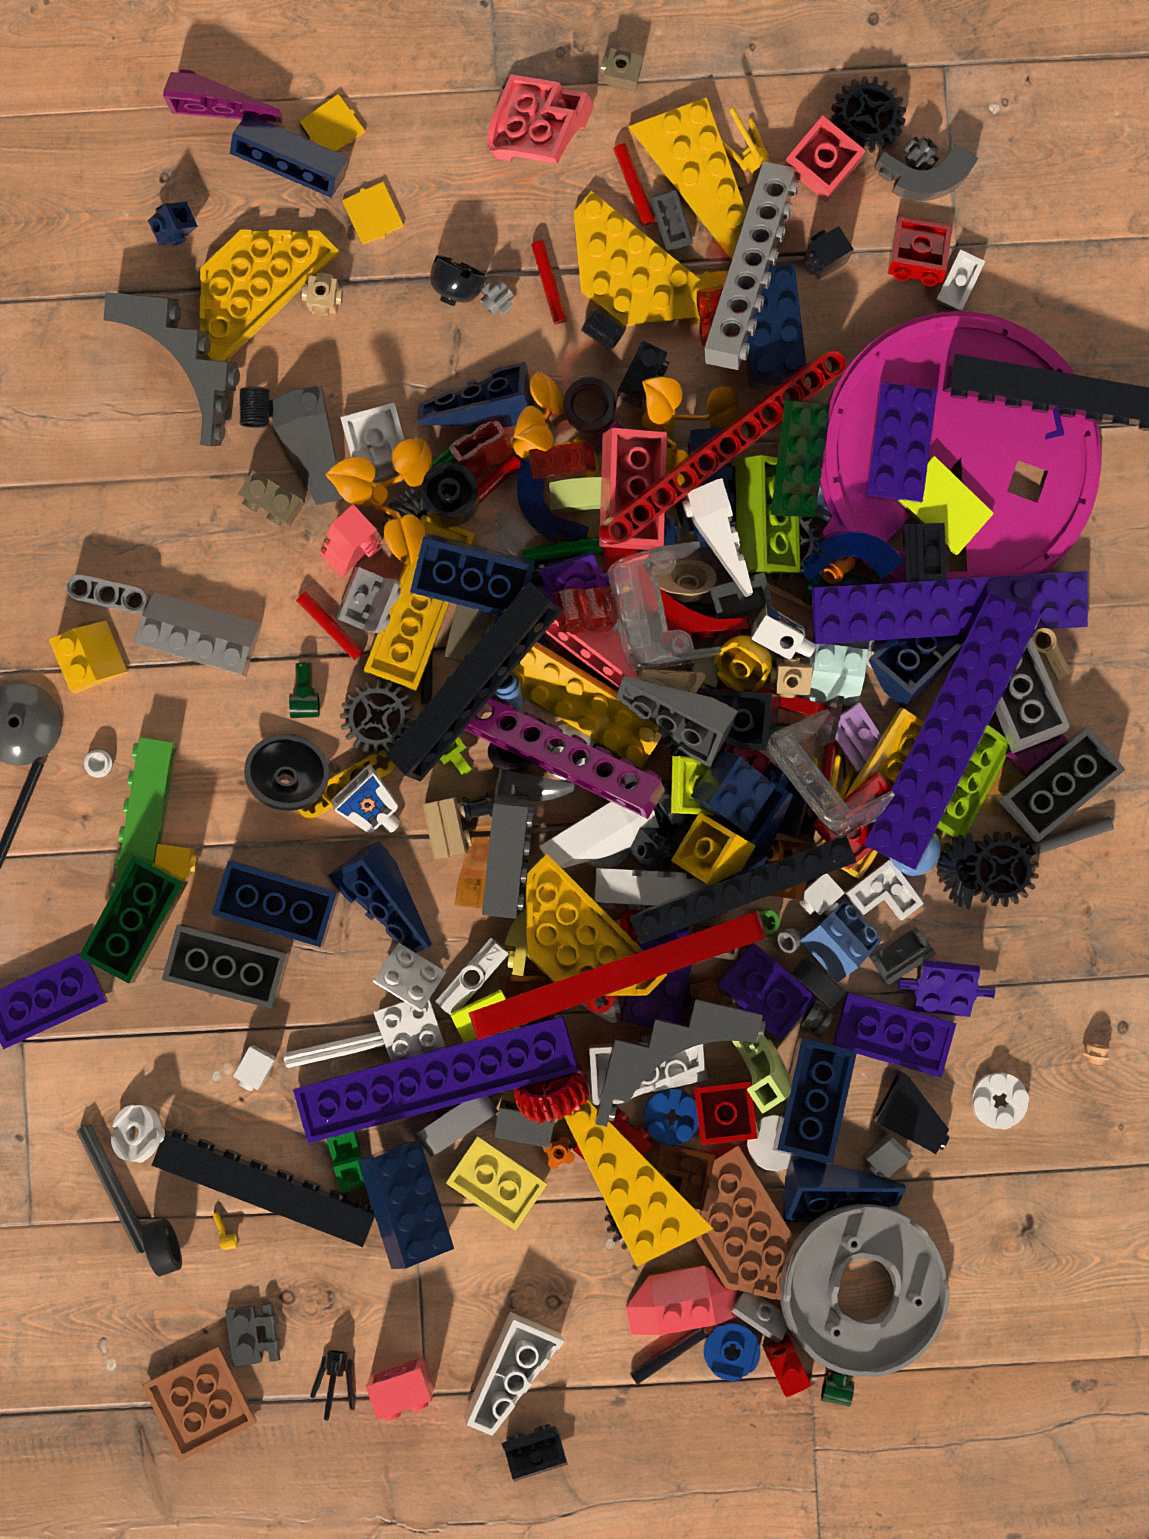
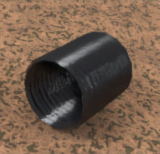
M598 306L586 319L581 332H584L592 340L594 339L601 346L611 351L617 345L627 327Z
M243 387L240 389L239 424L241 426L263 428L270 425L269 389L263 387Z

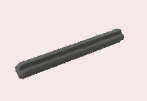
M87 1124L79 1128L77 1134L136 1253H144L142 1241L143 1227L92 1125Z

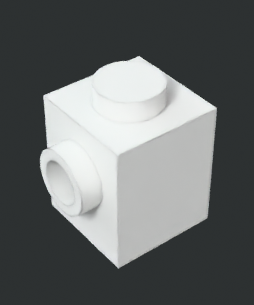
M828 874L817 877L805 888L804 900L799 903L810 915L815 912L816 915L820 916L824 913L827 916L839 905L836 901L844 894V891Z
M251 1045L233 1077L238 1079L237 1084L244 1089L252 1091L255 1088L259 1090L269 1075L277 1057L255 1045Z

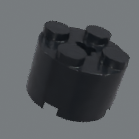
M444 462L435 465L426 473L421 486V496L424 510L428 517L443 528L459 526L469 521L477 512L479 503L477 482L472 472L465 466ZM450 493L452 496H445V494Z

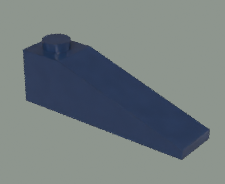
M526 362L498 368L490 372L492 376L478 383L475 379L467 382L468 386L456 393L447 391L420 403L417 417L418 424L475 427L515 426L520 413L525 407H535L530 391V379Z
M381 841L362 849L328 875L350 903L356 901L367 911L365 915L371 921L376 918L386 927V934L397 943L402 944L415 953L423 951L432 945L400 869Z
M805 1159L792 1160L785 1176L784 1222H813L826 1212L851 1204L869 1203L885 1207L898 1206L906 1186L900 1182L834 1164H825Z

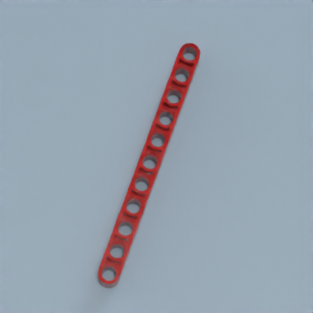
M829 351L816 356L606 519L599 529L601 539L606 544L615 545L624 543L635 536L782 421L785 391L789 394L790 400L806 402L842 374L846 367L844 356L838 351ZM826 359H828L832 365L831 371H829L826 367ZM805 375L811 380L810 388L805 383ZM763 408L768 410L769 420L764 418ZM742 424H745L748 428L749 433L747 437L741 431ZM721 440L727 444L726 454L721 451ZM700 457H703L706 461L705 470H702L699 466ZM679 473L682 474L685 479V484L683 487H681L677 482V476ZM657 490L663 494L664 500L662 504H659L655 498ZM635 507H638L642 512L640 521L634 517ZM613 524H617L620 528V536L618 538L612 534Z
M759 911L471 1011L468 1014L477 1040L760 941L768 938Z

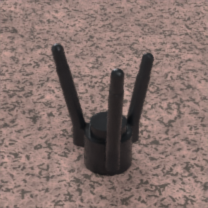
M327 1350L326 1356H322L321 1366L310 1397L315 1398L327 1369L326 1374L330 1375L325 1404V1421H328L330 1417L336 1376L342 1377L344 1371L346 1372L349 1408L351 1411L355 1409L352 1378L353 1360L348 1359V1352Z

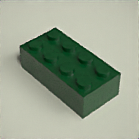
M133 855L78 957L128 984L134 983L183 894L188 881L140 855Z

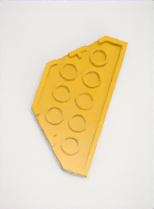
M590 191L574 211L581 292L606 313H609L611 317L613 316L616 320L618 319L624 326L702 319L719 299L720 295L594 192Z
M240 229L200 268V330L208 331L211 343L207 356L211 360L228 361L302 290L303 284H308L309 276H316L317 273L321 272L339 254V250L319 230L292 232L291 230L252 231Z
M548 854L527 873L526 956L553 983L643 951ZM667 974L604 996H646Z

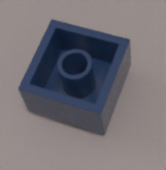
M721 749L713 764L708 768L691 794V797L728 826L746 833L776 785L740 756Z

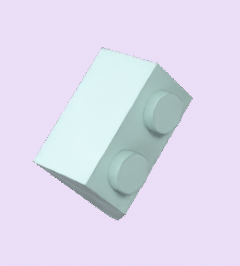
M816 644L813 654L807 659L813 668L810 695H802V698L814 702L841 704L850 707L859 703L865 678L868 649Z

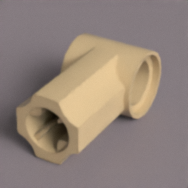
M1048 628L1035 630L1032 639L1051 683L1072 673L1056 643L1057 638L1054 632ZM1039 633L1046 638V645L1042 649L1035 642Z

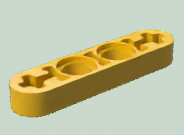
M380 750L379 755L373 753L329 779L326 790L322 795L329 805L324 807V803L320 802L315 806L316 812L304 811V808L298 810L299 813L306 818H315L333 808L332 799L327 795L328 786L337 783L343 789L352 781L351 774L354 770H363L366 768L364 764L370 762L371 766L376 765L379 762L377 759L379 756L388 758L385 751ZM391 760L387 764V770L384 771L383 768L375 770L381 779L394 771L396 765Z

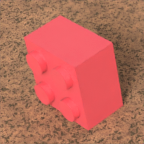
M822 115L787 157L784 166L795 167V177L827 202L861 162L866 150Z
M424 1356L371 1374L366 1385L376 1419L385 1418V1421L398 1418L402 1415V1411L410 1408L412 1411L426 1408L428 1402L432 1401L434 1386Z

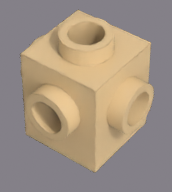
M317 273L316 276H309L308 284H303L302 300L306 301L308 310L312 311L313 314L327 316L329 313L337 314V306L342 305L343 288H340L337 279H333V275ZM317 290L326 291L324 295L317 294Z
M793 655L791 659L785 657L775 658L774 667L770 671L768 681L769 684H772L775 692L782 697L794 698L796 694L810 695L813 668L809 660H802L798 656Z

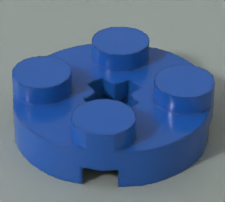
M669 1088L660 1090L645 1105L643 1113L644 1124L649 1134L662 1144L678 1145L691 1139L699 1126L696 1103L688 1093L681 1089ZM670 1109H675V1113L680 1115L679 1120H675L674 1124H668V1119L663 1117L664 1113H669Z
M726 1322L715 1325L713 1330L708 1333L703 1346V1354L707 1366L717 1377L728 1381H737L754 1371L760 1359V1346L755 1334L747 1326L738 1322ZM730 1344H735L736 1349L740 1350L739 1354H734L732 1358H728V1354L724 1349L729 1347Z

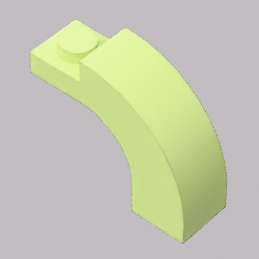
M601 477L574 478L550 482V511L572 513L582 510L600 509Z
M763 1034L762 1038H757L756 1043L732 1041L749 1068L752 1085L747 1091L761 1113L763 1114L788 1098L791 1093L790 1079L783 1060L771 1039L767 1040Z

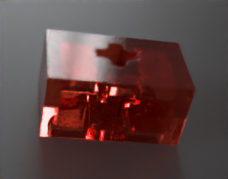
M581 441L552 446L547 451L539 449L529 450L532 478L543 480L596 471L593 443Z

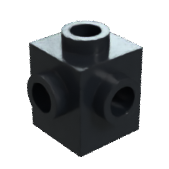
M660 827L639 828L629 851L641 862V866L649 871L669 870L672 864L671 859L679 845L671 838L667 831Z

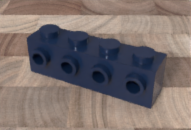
M246 113L232 134L230 154L332 198L345 178L349 157Z

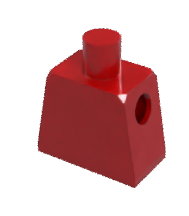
M788 1334L778 1344L771 1341L763 1345L785 1398L811 1387V1383ZM781 1350H786L781 1354L775 1355L777 1352Z

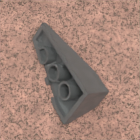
M321 385L293 390L270 400L269 406L274 430L315 503L321 505L344 500L334 484L325 475L331 467L337 464L325 395Z
M624 676L616 696L639 717L650 719L659 727L657 732L663 737L669 735L679 743L678 749L708 767H711L738 712L712 697Z

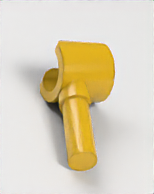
M219 1212L212 1214L220 1235V1247L224 1250L236 1249L238 1247L236 1234L226 1233Z

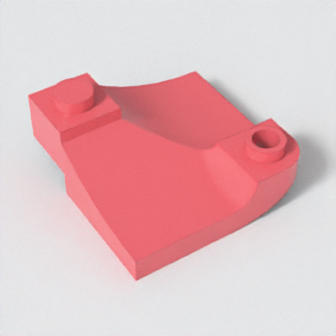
M510 74L490 122L487 136L488 147L492 155L500 160L512 162L513 157H521L558 164L574 134L579 129L585 128L594 105L588 93L563 89L560 82Z

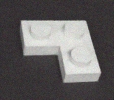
M890 859L884 861L845 892L861 915H865L881 901L885 900L897 918L904 920L924 904L900 870L894 867Z

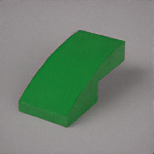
M355 1131L326 1139L341 1193L364 1187L365 1183L357 1161L362 1156Z

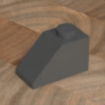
M886 1131L880 1135L863 1155L868 1161L865 1166L876 1176L882 1173L887 1178L914 1157Z

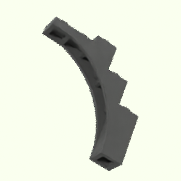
M105 292L104 321L122 323L148 334L161 343L175 357L187 374L199 402L202 415L200 445L221 446L225 437V425L223 424L224 412L227 409L225 391H236V386L240 380V372L237 369L238 363L207 359L211 345L208 331L177 328L181 318L179 299Z

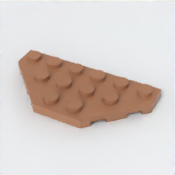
M735 1145L715 1158L710 1186L707 1188L703 1209L700 1213L714 1229L695 1239L725 1288L780 1300L781 1273L795 1238L738 1145Z

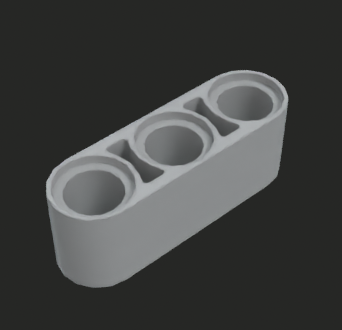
M74 575L66 584L68 594L80 602L131 614H143L150 601V596L140 588L90 576ZM86 582L88 585L86 593L81 596L77 595V584ZM107 588H113L115 591L114 598L109 602H105L103 599L104 591ZM135 594H141V605L137 608H132L130 605L131 597Z
M489 1096L455 1105L415 1134L421 1140L430 1157H432L490 1119L499 1111Z

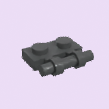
M273 1303L262 1304L263 1315L257 1316L255 1305L227 1308L225 1310L233 1367L261 1363V1351H268L270 1362L281 1360L279 1349L282 1348L281 1339H278L276 1324L278 1323L277 1313H274ZM257 1326H265L267 1340L259 1341Z

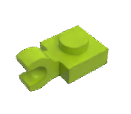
M457 737L440 760L444 765L451 760L462 776L472 770L460 754L467 748L461 739Z

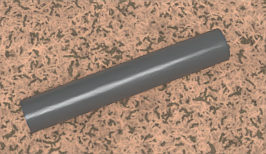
M1108 816L1045 837L1039 842H1030L1031 852H1035L1038 855L1113 830L1114 825Z

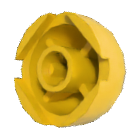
M747 635L733 637L720 647L714 658V665L717 663L719 670L717 672L719 679L735 691H744L745 689L752 690L751 692L757 691L767 681L772 669L771 653L768 648L753 641L751 636Z

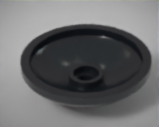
M281 734L268 737L252 748L246 758L244 777L248 789L261 803L274 809L292 811L310 806L323 795L329 780V765L323 752L311 741L296 735ZM282 780H288L290 783L285 784V783H282L281 781H282Z

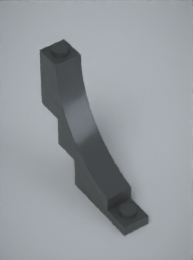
M694 998L687 1025L654 1018L648 1045L614 1038L595 1124L607 1127L608 1120L614 1121L617 1104L613 1103V1099L629 1102L644 1079L672 1056L694 1046L710 1042L744 1041L756 1043L757 1038H762L766 1021L762 1020L763 1015Z

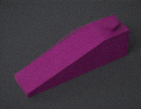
M182 69L179 70V73L170 72L163 91V97L172 114L242 120L246 113L266 122L282 123L283 117L278 108L196 74L191 70Z

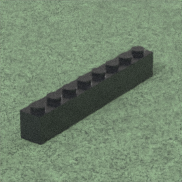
M953 354L947 358L942 391L951 393L950 397L957 399H967V396L978 397V402L993 404L996 400L1005 402L1004 406L1009 408H1021L1022 405L1032 407L1031 411L1038 413H1048L1049 410L1059 411L1058 415L1062 417L1073 418L1077 414L1085 416L1086 421L1102 422V419L1112 420V425L1128 427L1129 424L1139 425V430L1149 431V387L960 354Z
M530 581L525 587L520 589L517 597L508 608L501 612L498 620L483 634L475 648L465 656L463 662L446 679L445 684L437 694L430 698L427 706L412 720L404 734L394 742L386 755L405 776L420 782L564 610L544 589Z
M841 835L719 881L711 886H706L630 915L629 918L638 942L643 944L846 867L857 861L847 835Z
M173 1129L172 1132L169 1130L165 1132L164 1140L159 1144L151 1166L360 1247L364 1246L375 1219L370 1203L362 1200H357L356 1203L346 1199V1194L337 1190H331L330 1193L319 1189L320 1184L305 1179L304 1183L293 1179L294 1174L285 1170L278 1169V1172L267 1169L268 1164L256 1159H252L251 1162L241 1159L242 1155L230 1149H226L225 1152L215 1149V1144L208 1140L199 1139V1142L189 1139V1134L182 1130Z

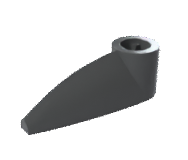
M499 769L494 796H496L497 792L530 796L529 802L546 801L573 792L576 784Z

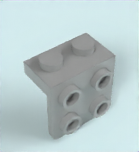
M355 567L335 619L364 631L379 634L389 624L391 615L388 613L392 603L395 604L401 593V588H399L400 581L384 578L363 568Z

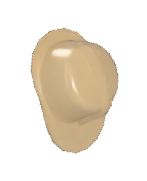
M660 560L654 563L650 572L653 582L659 588L669 592L677 600L687 603L695 602L702 598L704 593L708 592L716 583L714 569L707 563L697 560Z

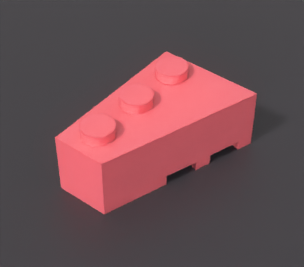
M352 504L331 524L327 534L330 541L327 539L324 542L325 548L320 551V555L343 578L365 556L371 558L380 550V543L383 540L377 529Z

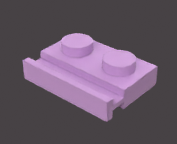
M861 703L854 704L825 725L854 772L861 770L882 737Z

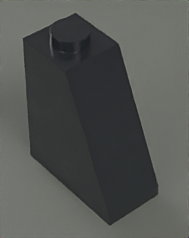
M898 1070L873 1120L930 1152L937 1154L938 1150H943L949 1141L950 1136L947 1134L949 1128L910 1077Z

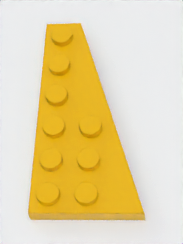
M707 97L628 126L630 132L641 143L644 150L655 161L665 177L677 189L683 200L697 215V218L715 238V241L732 261L747 211Z
M588 1099L585 1104L581 1105L580 1110L572 1112V1116H564L637 1267L714 1229L609 1120L607 1127L595 1124L598 1109Z

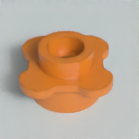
M563 1136L559 1140L550 1142L549 1148L543 1147V1151L547 1153L549 1158V1167L556 1169L560 1164H571L574 1161L575 1156L570 1151V1140L567 1137ZM561 1150V1155H557L556 1151Z

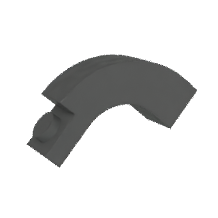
M954 144L945 160L939 166L930 170L912 169L886 152H883L875 169L879 171V176L886 181L897 182L892 192L897 196L914 201H929L946 196L958 188L967 178L979 158Z

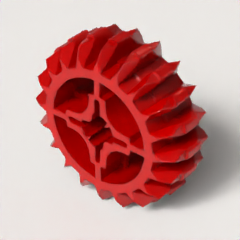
M577 1064L578 1072L515 1088V1103L523 1117L528 1118L530 1122L537 1120L539 1124L545 1120L552 1123L554 1119L559 1118L562 1120V1117L566 1115L572 1116L574 1110H580L581 1105L587 1102V1097L590 1095V1082L581 1065Z

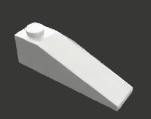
M717 479L686 495L687 500L683 501L684 511L687 518L692 517L694 525L744 596H751L753 590L743 555L738 552V549H740L739 536L734 526H730L733 514L723 479Z
M608 800L540 845L539 849L544 856L548 854L561 868L629 851L639 828H659L654 810L650 817L646 819Z
M635 1042L639 1044L648 1045V1042ZM613 1043L589 1044L593 1105H599ZM703 1044L686 1049L663 1062L644 1079L631 1098L705 1070ZM613 1099V1103H614V1104H619V1103H623V1102H624V1101H620V1100Z

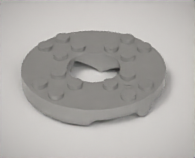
M860 1203L845 1205L826 1212L800 1233L790 1248L784 1262L780 1281V1300L788 1329L799 1346L813 1359L838 1373L852 1376L879 1377L905 1368L917 1360L931 1346L940 1332L946 1317L949 1303V1285L940 1252L934 1241L919 1224L903 1213L889 1207ZM864 1258L878 1261L890 1273L893 1284L892 1298L886 1309L877 1317L868 1320L851 1319L844 1315L838 1306L837 1294L843 1271L851 1261Z

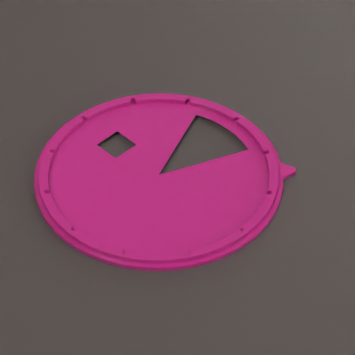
M969 311L933 313L899 324L868 344L848 365L832 390L827 404H830L829 420L826 429L820 485L831 518L822 532L823 537L843 539L861 562L885 581H904L903 554L888 544L887 541L911 513L897 500L865 496L879 384L885 382L937 390L928 460L935 456L950 470L961 458L963 484L994 513L966 545L968 572L946 570L947 578L1046 573L1050 571L1075 544L1087 524L1094 507L1101 474V443L1097 422L1086 421L1085 416L1077 414L1073 418L1060 416L1064 435L1045 439L1046 433L1057 431L1053 410H1049L1048 413H1038L1031 411L1032 407L1022 405L1021 408H1009L1004 406L1005 402L996 400L993 404L978 402V397L967 396V399H957L950 397L951 393L943 392L942 388L946 361L953 354L1075 374L1071 367L1055 349L1034 333L1009 320L989 314ZM1018 460L1048 471L1038 503L1007 492Z

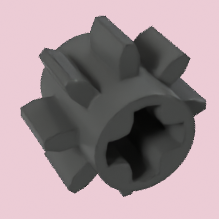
M916 136L904 148L908 153L905 156V161L912 169L922 170L924 168V170H929L939 160V157L935 155L939 150L938 146L927 136H923L921 139Z

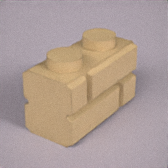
M455 797L423 804L434 859L468 853L467 847L472 846L469 829L463 830L461 819H466L463 802L458 803Z

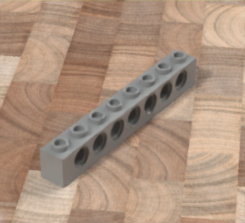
M769 162L762 163L705 345V364L739 370L741 361L747 360L750 343H747L749 336H754L757 319L754 318L756 312L761 313L764 303L762 292L763 289L769 288L771 281L769 269L771 265H776L778 258L776 246L778 242H783L786 228L783 223L785 219H790L793 205L790 200L792 196H797L799 189V180L795 179V167Z

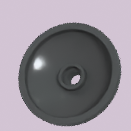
M11 682L1 685L0 761L11 765H28L34 761L38 762L53 750L59 740L62 729L59 707L46 690L35 684ZM14 717H17L19 719V725L13 728L11 726V720Z

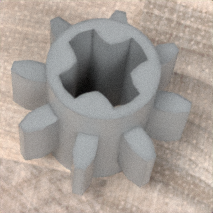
M490 281L481 289L484 296L480 301L493 316L498 311L504 316L513 308L510 300L514 298V294L502 281L497 285Z

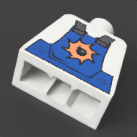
M767 604L764 605L751 627V639L787 659H791L795 652L809 659L816 648V644L804 638L805 628ZM791 636L790 639H783L782 637Z
M370 764L331 800L333 808L337 813L368 833H372L379 826L383 827L388 833H392L400 825V820L393 815L399 806L392 793Z

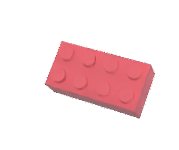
M611 428L603 433L600 526L606 519L666 474L667 432ZM657 490L655 498L659 504H662L664 500L663 494ZM635 507L634 517L640 521L642 512L638 507ZM665 512L628 541L609 545L599 537V546L655 550L664 546ZM613 524L612 534L616 538L620 536V528L617 524Z

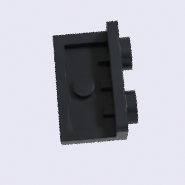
M550 1424L536 1427L534 1433L525 1436L523 1433L511 1435L507 1438L508 1441L501 1443L514 1482L568 1465L560 1433L556 1426L551 1427Z

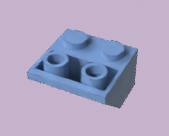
M846 898L838 903L839 905L830 914L825 915L800 940L837 982L859 968L883 940Z

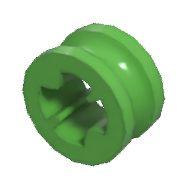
M768 909L759 911L760 917L765 915L766 917L772 916L774 918V922H771V924H774L771 929L764 928L767 935L775 933L780 925L778 915Z

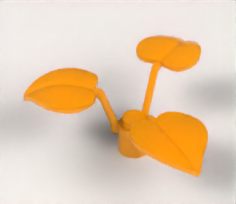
M537 371L530 379V391L536 403L545 408L543 414L534 406H527L522 410L516 423L515 438L512 440L515 452L520 457L525 458L536 451L541 454L549 450L567 448L569 449L568 458L579 473L586 478L600 477L598 456L594 448L586 440L576 438L573 440V444L571 442L553 444V436L548 428V424H545V419L551 412L555 415H560L563 412L564 399L557 384L543 372Z
M654 377L642 382L647 410L642 416V425L647 430L668 433L674 429L676 420H710V428H725L737 417L739 409L737 393L728 386H719L710 393L707 400V411L709 414L677 415L675 414V409L682 401V389L676 380L668 377ZM668 437L667 444L671 448L667 447L666 473L688 456L685 450H677V444ZM679 473L677 476V482L681 486L685 479L684 476Z
M423 439L402 440L393 448L391 463L394 470L400 474L388 481L381 483L372 482L376 473L375 467L364 457L344 459L331 467L325 474L347 502L354 505L360 504L363 507L375 506L376 511H383L395 518L386 522L384 537L392 553L406 565L413 564L419 555L425 535V528L416 516L407 514L401 518L398 512L384 507L383 503L388 496L387 486L399 482L403 478L411 487H416L423 483L426 473L432 468V454L427 442Z

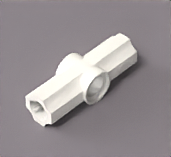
M491 937L436 1000L438 1005L450 1015L452 1012L462 1008L508 956L509 952ZM468 970L477 971L480 975L479 983L469 984L465 979V973Z

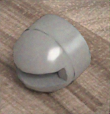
M794 928L786 929L778 935V945L783 951L792 953L802 944L800 941L802 936Z

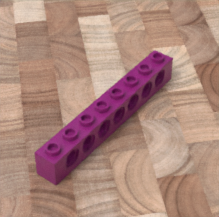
M490 698L464 729L646 819L650 817L665 791L660 780L661 778L656 773L650 770L643 772L637 769L631 761L625 758L618 760L612 757L611 753L599 746L595 749L587 745L583 738L577 735L570 737L564 734L563 730L552 723L545 725L539 722L535 715L529 712L522 714L516 711L513 705L503 700L499 703ZM492 712L488 718L481 719L483 714ZM516 724L513 729L504 730L507 725ZM540 735L536 741L528 742L530 737ZM556 747H564L560 753H552ZM582 758L588 759L585 764L576 765L578 760ZM605 770L613 771L608 777H600L601 773ZM629 782H637L634 788L625 789Z

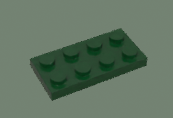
M792 400L784 401L771 515L816 516L830 404Z

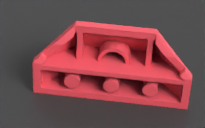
M564 609L544 633L546 640L556 652L614 690H619L624 676L638 679L630 643L586 609Z
M706 1265L651 1274L626 1305L631 1335H664L713 1326L737 1317L731 1311L739 1297L738 1290L725 1288L717 1273Z

